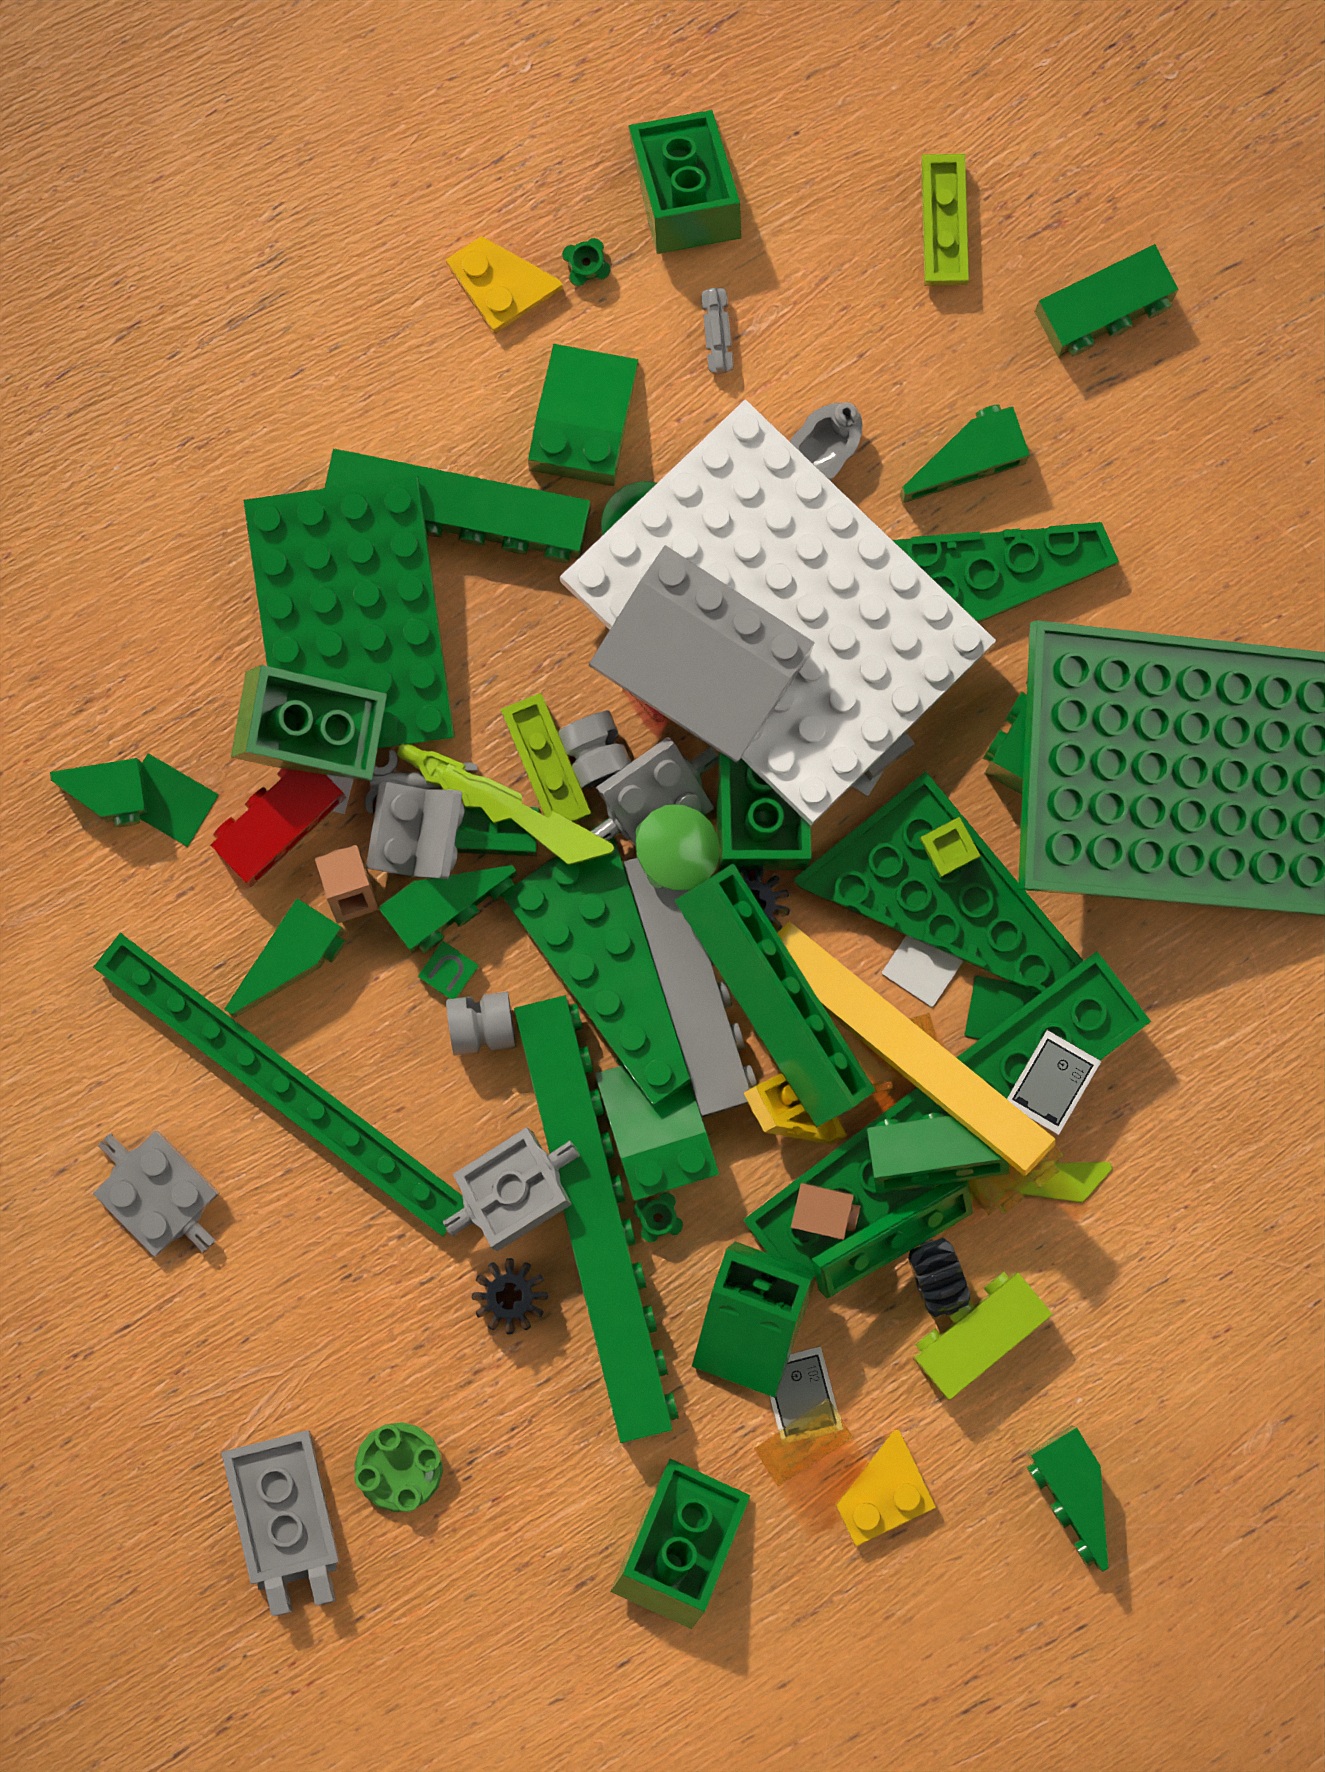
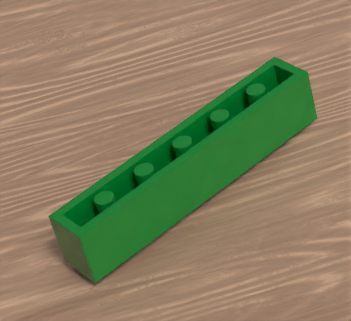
M333 448L324 488L419 476L427 536L441 537L442 531L458 534L459 540L467 544L483 546L485 540L502 543L501 549L516 554H527L528 549L545 552L544 558L561 563H569L570 558L579 559L581 557L591 511L590 500Z
M731 864L674 900L816 1127L855 1107L876 1090L734 864Z

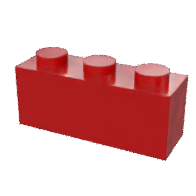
M281 768L277 773L281 779L269 790L262 787L255 792L245 803L248 810L236 821L233 817H230L223 822L213 833L216 840L210 846L248 886L252 887L346 799L345 794L327 775Z

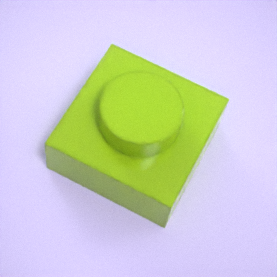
M960 817L919 839L940 878L980 857Z

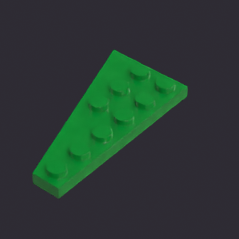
M1102 522L1049 526L1048 528L1020 530V528L1005 529L1000 532L988 533L967 532L915 536L910 539L892 540L978 623L1116 566L1119 563Z

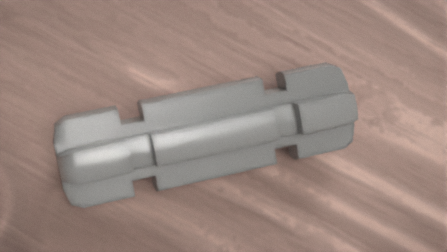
M710 288L703 291L701 295L703 310H707V314L703 315L706 349L711 350V354L707 355L708 370L711 373L723 374L732 371L734 368L733 352H728V348L732 347L729 312H724V307H728L727 292L723 288Z

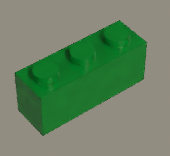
M1153 244L1039 300L1034 312L1057 356L1059 357L1067 352H1070L1072 356H1076L1095 345L1093 339L1108 333L1110 337H1115L1133 327L1132 320L1147 314L1148 318L1151 319L1166 312L1172 307L1170 302L1173 301L1179 289L1159 250Z
M930 1113L922 1116L920 1120L903 1123L900 1120L890 1119L877 1123L875 1127L867 1128L876 1194L1010 1174L1009 1163L951 1115Z

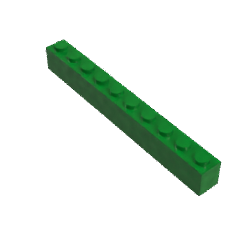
M566 995L515 1007L516 1019L549 1154L566 1144L569 1140L573 1142L580 1154L579 1158L577 1157L558 1169L561 1185L572 1203L563 1211L620 1443L672 1431L671 1420L679 1419L673 1392L664 1394L660 1380L661 1376L668 1375L662 1349L653 1351L649 1333L657 1331L652 1306L642 1307L639 1289L647 1288L641 1262L632 1264L628 1246L635 1245L636 1241L630 1218L621 1220L617 1203L625 1201L620 1176L610 1177L607 1160L615 1158L609 1132L600 1134L596 1120L597 1116L604 1115L598 1089L589 1091L585 1074L594 1071L588 1046L581 1048L578 1046L575 1031L583 1029L577 1003L568 1005Z

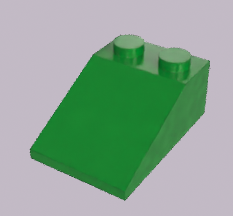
M713 110L628 125L645 211L656 253L661 254L741 239L740 200Z
M553 344L528 456L529 471L615 486L638 359Z
M259 665L245 673L231 758L277 768L370 781L373 778L387 694Z
M719 752L717 836L719 838L720 857L718 860V870H723L731 864H734L737 870L742 868L745 870H756L758 867L764 870H805L811 861V825L742 758L736 763Z
M624 1065L595 1073L634 1201L719 1175L691 1083L655 1108Z
M669 1459L626 1552L610 1592L692 1629L706 1611L751 1495L673 1459Z

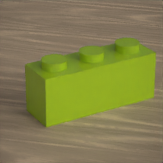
M1004 1271L984 1287V1290L988 1293L987 1296L976 1305L969 1301L968 1306L952 1313L949 1317L954 1323L941 1334L934 1328L915 1344L919 1352L912 1358L946 1399L950 1400L1053 1315L1019 1273H1013L1010 1277Z

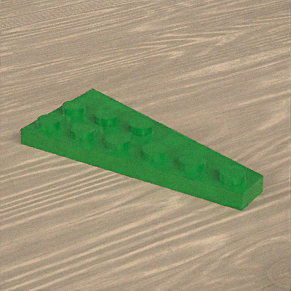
M615 837L608 840L614 846V851L611 854L572 865H567L558 856H555L501 895L656 1108L688 1085L691 1080Z

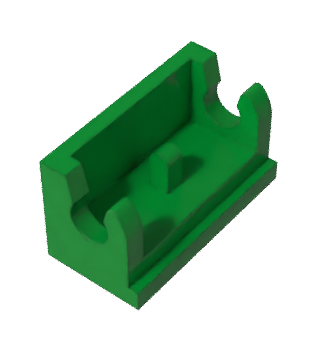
M464 805V815L460 826L456 830L454 846L457 849V853L537 856L538 840L512 819L494 824L482 808H465ZM530 807L539 813V807Z

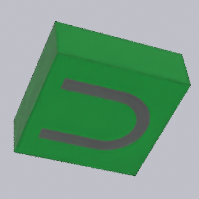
M442 941L419 973L418 978L447 998L455 999L459 997L480 966L445 941Z

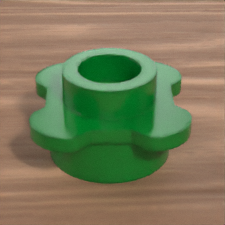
M591 238L575 246L568 245L564 248L562 257L569 264L571 270L569 280L573 285L583 286L587 280L594 278L604 280L609 276L611 268L604 261L602 252L604 245L601 240ZM584 259H589L591 263L590 265L585 266L583 265L582 261Z
M665 1192L660 1194L658 1199L649 1202L639 1200L635 1204L633 1211L640 1218L643 1227L641 1237L645 1241L655 1242L658 1236L668 1233L677 1235L681 1232L683 1221L676 1215L674 1209L676 1199L672 1194ZM656 1213L662 1214V1221H655L654 1215Z

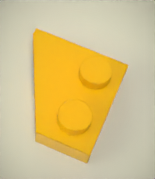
M483 236L446 259L447 266L494 334L563 289V284L558 278Z
M782 1073L744 1092L753 1114L765 1133L826 1144H833L847 1136L837 1117L816 1127Z
M899 1429L893 1430L880 1449L868 1461L853 1484L848 1487L835 1504L855 1546L936 1508Z

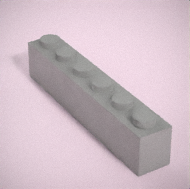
M638 858L624 861L629 884L701 1117L748 1104L744 1092L756 1086L757 1083L751 1065L743 1067L738 1050L745 1048V1044L738 1023L730 1025L725 1008L732 1006L725 980L716 982L712 966L715 964L708 957L703 945L691 926L686 922L681 910L674 901L687 893L688 890L658 889L649 883Z

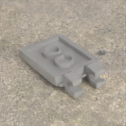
M306 1430L221 1452L250 1583L257 1584L258 1590L265 1588L271 1616L293 1612L286 1583L308 1577L315 1605L335 1602L336 1597L329 1572L337 1570L336 1563H340L310 1431Z

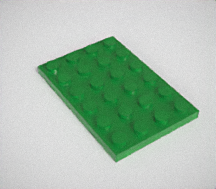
M419 476L244 499L267 666L387 694L378 748L397 746L402 743L412 744L455 738Z

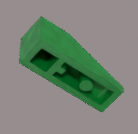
M997 404L977 411L975 413L977 418L971 419L902 487L900 493L902 504L1025 465L1030 454L1014 407L1001 409V406Z
M296 898L224 1010L238 1017L321 968L325 960L332 963L346 940L341 938L345 930L331 919Z

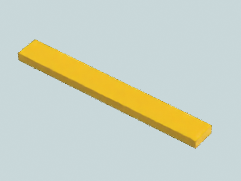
M790 921L777 933L830 1016L1020 1173L1026 1176L1055 1146L1054 1137Z

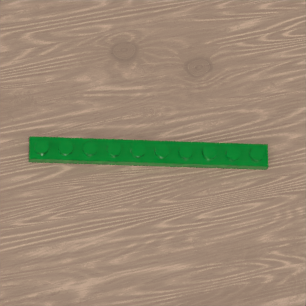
M122 933L118 934L93 966L103 976L442 1237L448 1232L443 1224V1220L448 1219L465 1208L462 1194Z

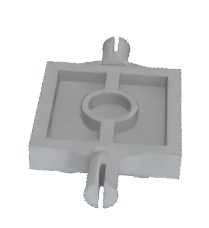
M669 737L665 738L596 787L607 805L609 819L590 832L606 841L621 833L630 840L636 850V828L652 811L665 805H685L698 810L703 815L714 809V806L702 788L700 775L718 763V755L712 747H708L707 750L689 762L681 755L675 743Z
M528 1127L513 1135L453 1174L462 1191L465 1208L448 1219L443 1220L446 1230L454 1237L457 1233L475 1223L482 1229L491 1248L496 1251L501 1250L572 1205L561 1185L558 1169L580 1157L577 1148L569 1140L566 1144L548 1154L542 1149L534 1132Z
M159 1130L154 1131L138 1148L129 1152L112 1133L104 1138L105 1141H101L98 1147L116 1165L110 1177L93 1193L97 1199L154 1257L158 1256L173 1240L184 1235L202 1253L210 1248L209 1246L215 1243L216 1239L198 1221L204 1209L220 1192Z

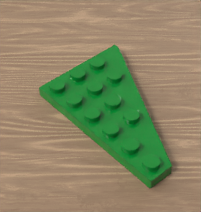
M926 771L793 879V882L800 889L1037 994L1042 993L1084 961L1025 890H1018V881ZM960 817L980 857L940 878L919 839Z

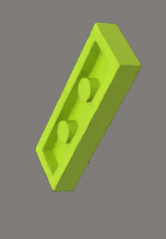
M922 154L921 188L924 286L968 285L965 154Z
M542 693L502 708V715L544 816L549 818L552 811H555L572 822L591 816L590 809Z

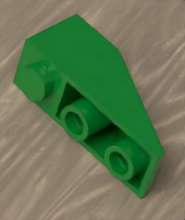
M513 865L449 875L448 879L429 878L417 880L410 883L378 908L412 954L419 948L424 954L444 939L441 932L454 922L458 927H461L473 919L480 912L476 906L486 898L491 896L495 901L502 897L501 894L513 888L515 884L512 879L518 874Z
M1071 1425L1028 1452L1027 1455L1032 1463L1026 1466L1040 1490L1046 1486L1056 1500L1050 1507L1062 1527L1066 1528L1071 1525L1080 1539L1074 1543V1547L1086 1566L1089 1567L1095 1564L1099 1570L1104 1572L1109 1567L1101 1465L1078 1428Z

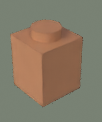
M357 845L345 849H337L329 854L315 858L325 895L337 924L379 910L367 869Z
M801 1183L791 1228L844 1240L846 1230L855 1232L860 1206L852 1204L853 1194Z

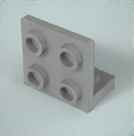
M380 782L366 869L409 877L448 879L449 873L454 868L457 859V849L454 846L457 827L460 826L464 815V805L461 802L462 792L457 790H426L390 782Z

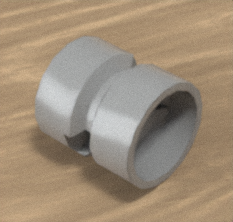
M610 711L589 715L558 731L566 754L576 758L572 768L581 790L602 784L631 763L625 746L615 742L619 732Z
M508 991L484 994L480 1002H475L471 996L446 1000L448 1025L454 1056L478 1053L482 1045H487L491 1051L516 1047Z

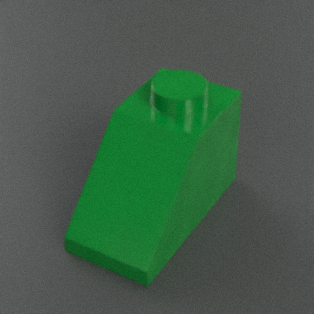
M138 758L50 772V778L53 783L105 821H113L114 827L137 825L140 823L141 816L150 815L143 763Z

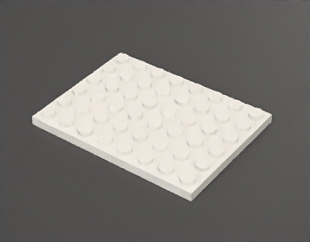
M746 399L560 576V582L610 630L638 583L664 545H666L814 641L815 643L809 658L741 757L811 826L996 642L974 618Z

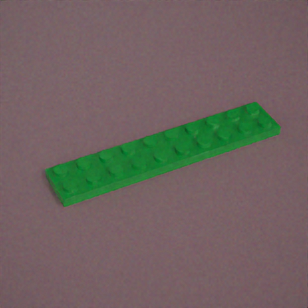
M1096 951L956 1058L1007 1099L1047 1030L1094 1058L1102 1060L1152 1021L1102 956ZM918 1087L744 1218L743 1221L768 1254L814 1270L812 1258L840 1243L843 1239L791 1228L801 1183L854 1195L852 1204L859 1205L860 1210L855 1232L846 1230L845 1240L936 1186L876 1194L867 1128L875 1127L877 1123L884 1120L896 1119L903 1123L920 1120L922 1116L930 1113H943L946 1116H950V1114Z

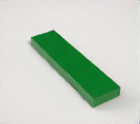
M968 1181L940 1184L812 1258L818 1290L828 1299L972 1215L973 1208Z

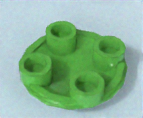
M665 805L652 811L637 826L635 832L637 858L652 886L658 889L667 888L673 891L691 890L709 879L716 870L720 857L719 838L712 823L698 810L685 805Z
M404 1422L385 1424L372 1431L359 1446L355 1460V1483L362 1490L364 1496L379 1508L393 1512L412 1511L428 1502L439 1488L443 1473L442 1455L434 1439L420 1427Z

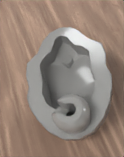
M849 402L832 403L823 406L807 417L804 425L793 435L790 443L828 479H833L841 470L845 461L852 457L858 447L863 426L861 414L856 406Z

